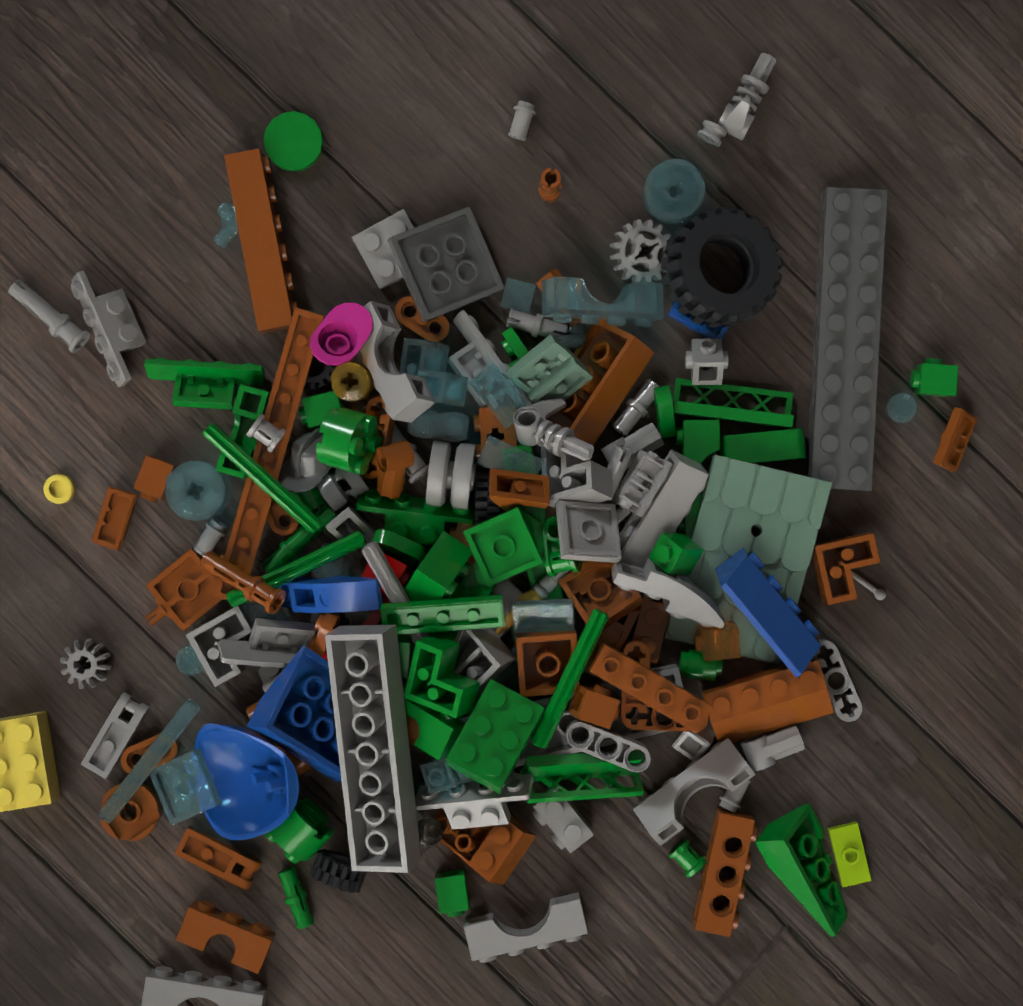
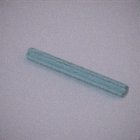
M190 699L185 701L99 811L98 815L102 820L111 823L199 712L200 707L197 703Z

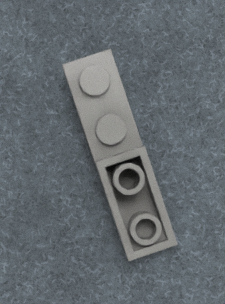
M649 558L644 568L621 561L613 564L611 569L613 583L619 588L626 591L634 589L644 592L646 596L655 600L663 598L666 611L675 618L684 619L686 617L696 620L697 623L704 627L710 628L715 626L723 628L725 623L718 606L701 587L685 575H668Z

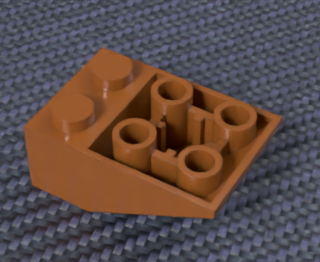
M442 808L438 810L426 830L488 882L503 885L537 837V835L513 816L510 817L509 824L452 830L446 813Z

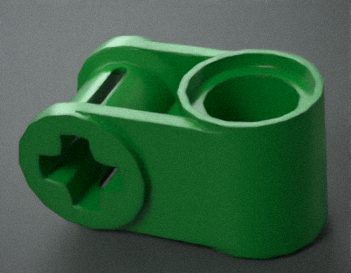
M557 516L548 518L543 525L544 564L549 577H555L560 572L573 570L575 573L580 572L582 568L581 560L561 559L559 537L556 538L558 533Z

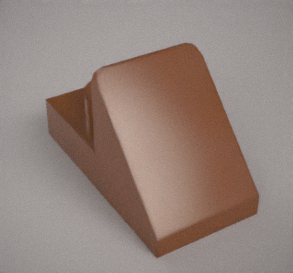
M491 468L489 498L505 512L514 509L516 505L546 509L550 504L549 476Z

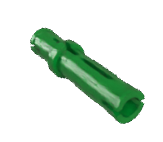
M326 503L314 514L322 522L318 530L312 534L301 526L286 541L282 540L275 552L260 564L267 573L285 566L291 560L295 561L299 557L298 554L326 528L325 526L337 517L335 512Z

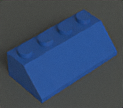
M743 547L715 569L720 585L797 678L803 673L821 647L816 637L820 633L809 619L804 622L798 615L802 611L791 597L786 600L780 593L783 587L773 575L766 576L762 571L765 565L756 553L753 552L749 555Z

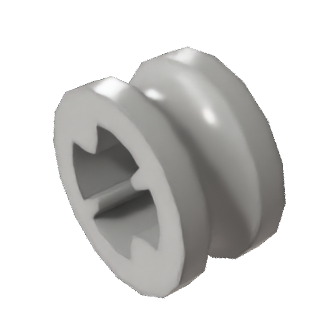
M704 120L702 123L704 128L698 131L697 136L713 146L720 147L722 143L720 139L726 136L727 131L714 122Z

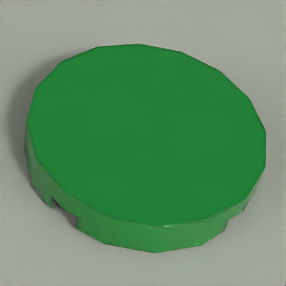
M296 111L282 113L273 118L265 130L263 139L265 152L272 163L282 170L304 171L314 165L321 156L323 149L322 132L315 120L304 113Z

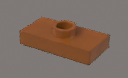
M954 407L947 427L941 435L940 445L933 463L956 473L973 432L977 417L964 409Z
M108 486L91 543L116 551L122 550L137 503L138 494Z

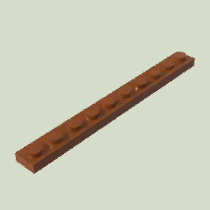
M296 307L265 411V419L278 429H285L286 433L272 452H269L267 450L268 447L257 440L252 457L277 481L313 359L310 339L314 331L324 320L323 315ZM247 476L224 560L251 575L273 499ZM218 577L213 596L227 600L226 594L236 588Z

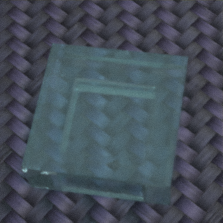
M507 278L500 308L508 310L512 308L529 314L536 285Z

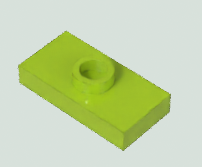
M855 821L827 828L841 886L848 887L871 881L858 823Z

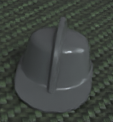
M318 428L313 432L298 436L292 443L291 455L283 464L279 475L282 486L288 491L299 493L316 487L332 468L321 464L317 458L316 443H322L323 433H320Z

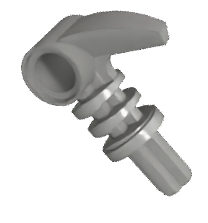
M761 53L750 75L743 74L740 81L744 87L739 86L736 93L739 96H733L731 100L734 105L728 103L718 122V125L724 128L728 134L740 140H743L755 117L750 112H756L757 107L754 104H760L762 97L759 95H765L769 90L766 81L776 64V59L772 55Z
M563 398L543 400L531 406L521 407L514 413L513 420L520 444L524 446H545V449L553 450V453L559 457L570 454L583 461L592 458L594 452L593 445L575 438L573 429L568 427L562 428L560 425H553V422L546 420L551 415L567 407Z

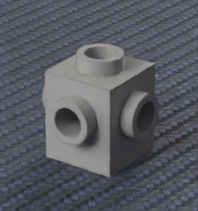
M691 339V351H685V369L691 370L692 385H722L723 370L728 369V351H723L721 339Z

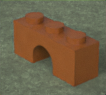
M194 900L188 908L176 941L204 951L212 936L217 934L227 935L235 945V953L231 963L259 974L276 933L271 932V928L263 923L255 922L252 924L244 921L243 916L236 912L227 911L225 913L215 909L216 906L209 901L199 900L198 902Z

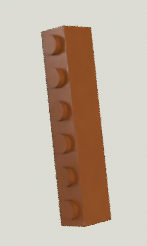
M259 148L224 155L258 331L266 334L289 329L295 307L299 308L297 301L292 302L290 292L295 290L292 273H287L285 261H289V254L286 243L281 244L279 232L284 231L280 214L275 215L273 203H278L275 186L269 184L268 174H272L269 156H264Z

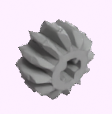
M92 638L86 639L85 643L79 639L74 641V647L68 646L64 649L69 657L60 658L62 664H67V668L61 670V674H71L68 679L69 684H73L78 680L79 689H84L87 683L91 688L98 686V680L105 681L107 679L104 671L112 669V665L104 663V660L110 658L111 654L109 652L101 654L104 648L103 643H99L94 647ZM88 658L86 662L90 661L91 667L84 669L86 665L82 666L81 660Z

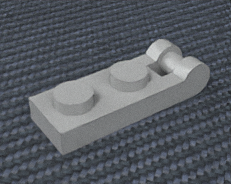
M124 692L112 709L81 765L104 779L109 778L150 707L144 703L138 704L132 700L131 695ZM124 710L134 714L130 721L121 717Z

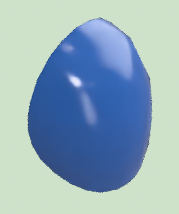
M206 724L199 730L194 748L195 780L199 800L212 828L223 838L246 840L268 833L280 826L292 813L299 794L297 772L294 764L286 754L269 740L253 731L234 724Z

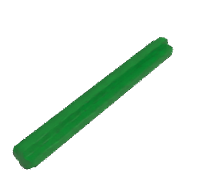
M215 423L207 426L202 433L206 439L307 531L313 534L322 524L319 518Z
M357 531L261 577L273 588L279 587L365 546V538L360 531ZM237 588L226 594L231 607H236L248 601L245 599L243 592Z
M599 609L592 611L532 737V743L539 748H547L609 619L608 614Z

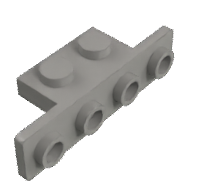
M84 270L79 271L71 280L72 293L77 300H80L84 309L83 318L87 326L91 327L95 334V345L99 353L103 354L106 359L107 372L110 379L116 382L118 388L125 386L131 380V376L120 353L143 346L146 343L123 288L95 297Z
M464 310L459 312L453 319V323L469 344L450 356L447 362L479 406L483 408L503 393L506 394L517 410L521 407L533 405L527 392L509 380L506 371L510 367L506 363L501 362L496 355L497 351L493 343L485 339L480 333L479 325L474 317L467 315Z
M255 618L249 641L219 640L218 648L221 662L232 665L285 668L302 646L308 648L315 634L314 623Z
M532 774L510 776L501 794L474 780L421 785L415 799L416 810L443 808L452 830L509 824L511 814L506 802L528 800L534 779Z

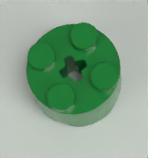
M332 408L325 415L320 425L319 432L324 434L322 443H316V454L321 464L364 475L368 470L376 448L382 446V437L378 435L377 418L347 408Z
M305 797L303 800L297 799L292 813L280 826L264 835L271 842H277L285 850L284 854L287 859L297 864L300 860L308 861L334 835V828L328 829L326 823L329 821L327 815L316 803Z

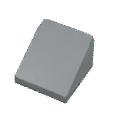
M707 726L697 734L681 731L671 747L692 761L700 759L712 745L715 732Z

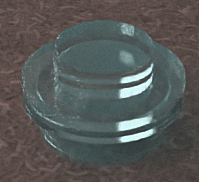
M895 394L888 400L887 414L895 422H908L917 412L916 401L909 394Z
M191 645L182 648L178 652L176 665L183 674L195 675L203 670L204 667Z

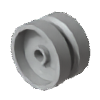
M434 440L428 470L426 505L441 507L445 503L447 489H451L450 503L452 507L468 510L476 475V464H474L476 445L460 443L456 450L455 461H451L452 447L450 442Z

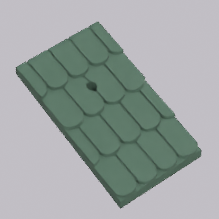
M714 455L690 538L704 550L691 574L685 576L701 587L712 598L720 609L725 624L723 628L715 626L709 628L700 625L696 620L686 617L679 619L669 615L664 639L779 665L780 657L721 587L715 569L744 547L749 555L755 552L765 565L762 571L767 577L773 575L783 587L780 593L787 600L791 597L798 605L832 482ZM751 528L756 529V537L751 534Z

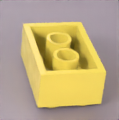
M47 711L0 718V812L52 804L61 798Z

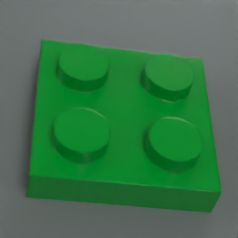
M520 506L463 531L488 587L544 562Z

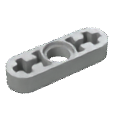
M823 639L818 640L821 646L831 649L832 652L828 654L830 663H838V666L830 667L824 672L822 671L833 710L841 720L846 722L855 721L862 713V704L841 655L834 643ZM820 648L814 656L817 657V654L820 653ZM817 658L821 668L827 667L823 658ZM834 672H839L844 677L843 685L837 689H833L828 685V677ZM849 689L850 693L844 695L849 703H855V706L851 708L852 714L848 715L846 712H841L840 709L844 707V703L839 696L834 699L833 695L842 694Z

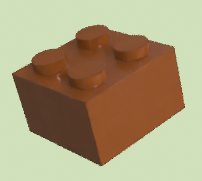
M574 625L514 630L520 695L524 697L553 695L577 645V634Z

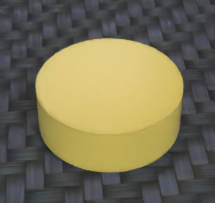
M55 474L46 480L43 490L50 502L63 504L69 502L74 497L76 487L69 476Z

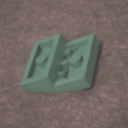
M552 334L506 371L509 380L527 392L534 404L555 398H563L565 401L593 378L592 373Z

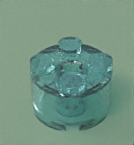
M675 158L666 160L654 167L648 174L643 187L642 196L645 209L654 219L664 224L673 225L688 221L696 213L705 196V183L697 168L686 160ZM672 186L677 187L676 192L679 193L675 198L670 197V192H668Z
M189 461L179 465L169 474L165 488L166 499L170 508L180 518L192 521L208 520L218 516L225 509L231 496V484L225 473L215 471L216 465L204 461ZM196 485L203 486L204 491L200 493V497L193 493Z

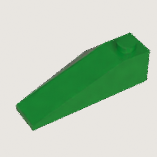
M809 803L769 823L755 843L768 867L832 937L837 935L848 916L839 884L833 881L829 869V866L833 864L830 854L825 855L821 839L825 838L823 828Z

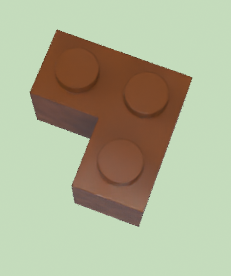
M866 532L814 545L811 557L821 602L831 605L857 599L851 569L880 563L874 533Z

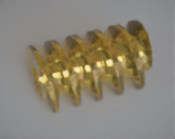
M352 362L343 363L332 372L330 379L332 388L341 399L361 402L367 399L373 392L374 380L370 371L364 366ZM357 379L358 385L353 387L348 385V380Z

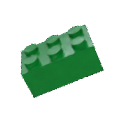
M490 679L446 758L447 766L501 794L536 730L545 708Z

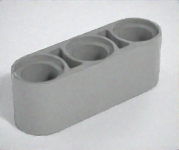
M573 719L567 725V741L570 746L636 773L643 772L650 765V753L645 744L580 719ZM579 726L588 730V736L582 741H576L571 736L573 729ZM605 738H612L616 741V747L611 752H604L599 748L601 741ZM636 749L643 751L644 758L640 763L634 764L628 760V755L631 751Z

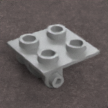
M640 450L617 488L611 502L642 517L651 506L653 497L660 485L667 479L668 472L673 464L659 458L660 456L652 451L647 453Z

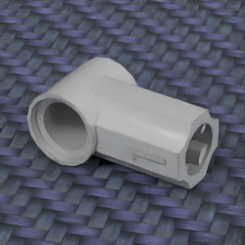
M650 423L628 437L624 438L623 436L600 450L609 464L616 444H623L624 451L627 446L632 448L634 454L628 463L627 468H629L640 450L648 453L665 444L653 423Z
M796 725L788 726L768 735L762 734L751 737L741 742L747 762L753 771L766 769L774 765L776 760L805 749L804 742Z

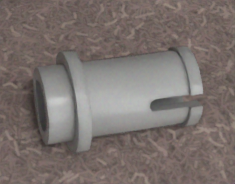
M518 101L517 106L513 108L516 111L508 136L526 141L532 116H536L534 111L535 105Z
M215 518L205 523L206 529L192 547L202 556L206 552L212 551L220 538L227 535L225 532L227 526Z
M748 780L733 792L726 789L724 796L719 797L721 799L719 806L733 813L736 812L737 808L741 809L739 804L751 781Z

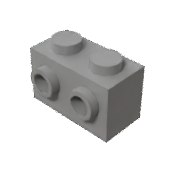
M571 801L533 803L535 810L532 813L542 826L547 824L554 832L551 838L561 850L566 848L571 854L594 835L593 828Z

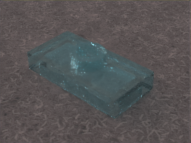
M491 435L488 436L477 460L478 464L489 469L496 468L537 475L544 462L543 459Z
M573 599L513 601L512 603L515 633L575 630Z

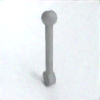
M851 570L853 579L873 592L877 600L885 599L886 592L883 589H877Z

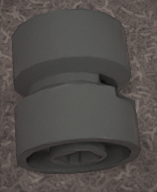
M335 468L333 473L329 471L317 485L320 493L334 511L349 503L350 496L357 498L370 489L362 475ZM345 478L349 485L344 488L339 480Z

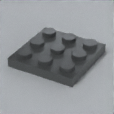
M470 206L392 236L387 240L423 323L505 289Z

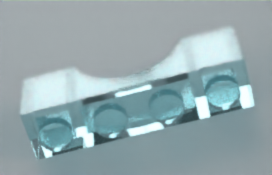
M552 277L542 281V317H553L554 323H570L572 319H581V324H599V320H608V325L623 326L626 325V321L634 322L635 327H651L652 322L664 319L663 283L634 282L623 285L617 299L611 304H606L598 301L589 293L583 278Z

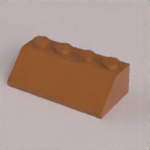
M597 317L574 352V355L592 373L593 378L565 400L567 407L551 415L546 420L553 422V425L558 424L562 428L568 427L573 429L575 438L594 445L655 352L637 337Z
M816 656L812 658L803 673L797 678L786 665H782L702 690L704 701L713 707L708 715L718 742L729 738L732 743L834 713L826 682Z

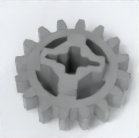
M640 219L633 221V227L629 223L623 225L624 233L619 231L614 234L619 241L610 244V247L616 250V254L609 256L610 260H617L618 262L613 268L614 271L622 269L624 272L621 278L625 280L632 277V284L634 285L639 284L641 279L644 285L651 284L652 279L654 281L662 279L660 272H667L661 269L662 260L667 257L664 250L667 245L666 241L671 235L670 233L661 234L662 225L652 228V220H647L644 224H642ZM639 233L648 234V235H650V236L652 237V239H651V240H650V239H646V238L643 236V234H639ZM650 246L648 249L645 250L646 252L643 253V257L635 258L637 255H639V252L642 250V247L644 248ZM637 265L641 270H645V272L637 271L631 266Z

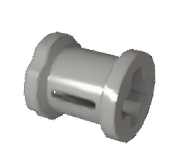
M261 413L246 436L249 438L253 436L266 445L269 452H272L285 435L286 430H280L275 427Z

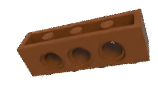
M605 642L601 645L588 668L591 673L696 734L713 708L708 702Z
M716 808L706 855L707 862L704 865L692 921L695 930L730 937L732 929H737L739 922V911H736L738 900H743L746 883L742 882L744 870L749 871L752 861V854L748 853L750 842L756 841L758 825L754 824L755 820L752 815L740 812L733 813L726 809ZM731 837L740 839L739 846L734 850L725 848L726 841ZM725 866H730L734 868L732 876L727 879L720 878L719 871ZM723 895L728 898L727 903L723 907L712 905L713 900L717 896Z

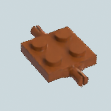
M194 548L188 550L145 585L155 597L158 607L145 616L146 621L153 618L148 622L151 626H154L155 623L166 615L183 632L223 600L213 596L218 577L200 567L202 558ZM222 553L220 557L224 559L225 554Z

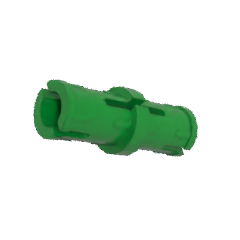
M292 866L279 871L277 875L280 878L286 895L284 901L286 905L290 906L297 929H303L314 924L315 920L306 900L308 894L306 890L302 889L296 867Z

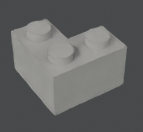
M545 446L541 447L542 475L549 476L550 504L548 506L556 509L558 500L600 503L613 499L611 470L592 460L583 461L570 454L559 457L553 453V450L549 451L545 449Z
M244 603L186 634L214 687L247 669L245 665L222 663L218 648L220 639L239 640L251 633L254 621Z

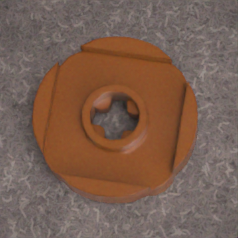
M139 780L125 781L115 785L104 795L100 811V821L106 832L113 838L138 841L154 830L162 815V810L156 793L149 786ZM125 804L134 805L137 808L135 812L136 818H133L131 815L126 817L123 814L126 810Z

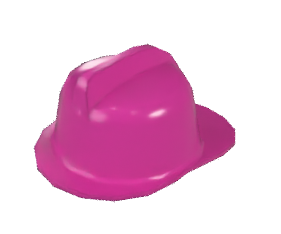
M343 303L333 308L311 336L310 348L313 355L327 366H341L353 360L373 330V320L370 312L364 306L357 303Z

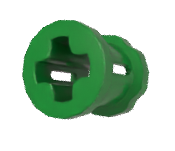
M687 837L679 841L668 852V856L671 859L674 858L685 870L684 875L687 878L696 874L707 862L704 856L700 857L690 846V841Z

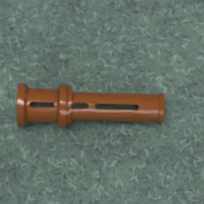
M213 551L206 552L200 562L201 568L206 569L242 591L245 599L249 602L255 601L265 607V611L269 614L276 613L282 606L286 597V592L283 589L273 588L261 576L253 577L216 555Z

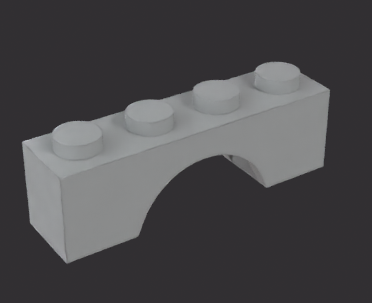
M370 301L364 307L370 312L372 317L373 330L368 340L360 349L363 363L372 375L374 386L385 403L387 414L393 420L412 423L436 401L424 377L406 373L400 374L396 368L393 352L395 341L401 328L390 306Z
M729 738L713 745L710 752L701 759H696L689 763L686 770L677 777L668 779L662 788L653 795L644 797L633 811L650 836L661 846L684 829V807L695 792L709 786H718L733 792L756 774Z
M579 892L550 899L545 917L538 924L527 929L508 927L499 921L494 913L465 919L463 926L471 960H479L480 963L493 961L497 958V955L508 953L509 956L520 955L525 952L526 948L537 946V949L549 948L554 945V942L564 939L566 942H575L581 940L583 935L588 934Z
M158 966L155 969L152 968L145 978L141 1006H178L187 999L200 997L209 999L218 1006H265L268 987L261 986L260 982L254 980H245L243 983L232 981L227 976L218 975L214 978L203 977V974L197 971H186L184 974L173 972V969L170 967Z

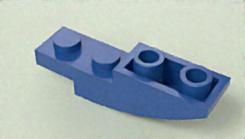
M337 575L329 578L298 577L277 587V589L281 588L286 592V597L281 607L292 608V612L341 613L378 610L381 604H383L381 587L377 578Z

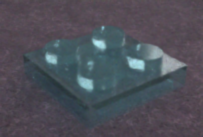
M200 748L148 771L171 826L222 804Z

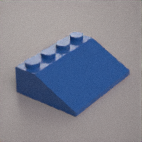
M302 646L261 697L246 727L335 782L342 783L328 661L306 646Z

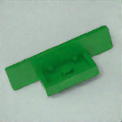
M166 358L145 359L144 363L149 379L175 381L172 402L176 407L233 410L237 384L266 385L264 367L254 363L228 364L223 361L209 363L198 362L192 359L175 361Z
M368 490L358 497L356 506L358 511L385 514L384 530L394 532L419 544L434 545L445 529V522L475 524V504H469L468 510L455 509L450 501H445L441 507L426 505V498L412 497L401 493L398 498L390 499L389 497L381 496L377 490Z

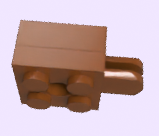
M581 561L582 568L580 572L575 573L571 570L568 575L558 581L586 624L594 609H599L608 614L609 619L604 629L643 604L642 597L637 590L626 591L613 583L611 569L614 563Z

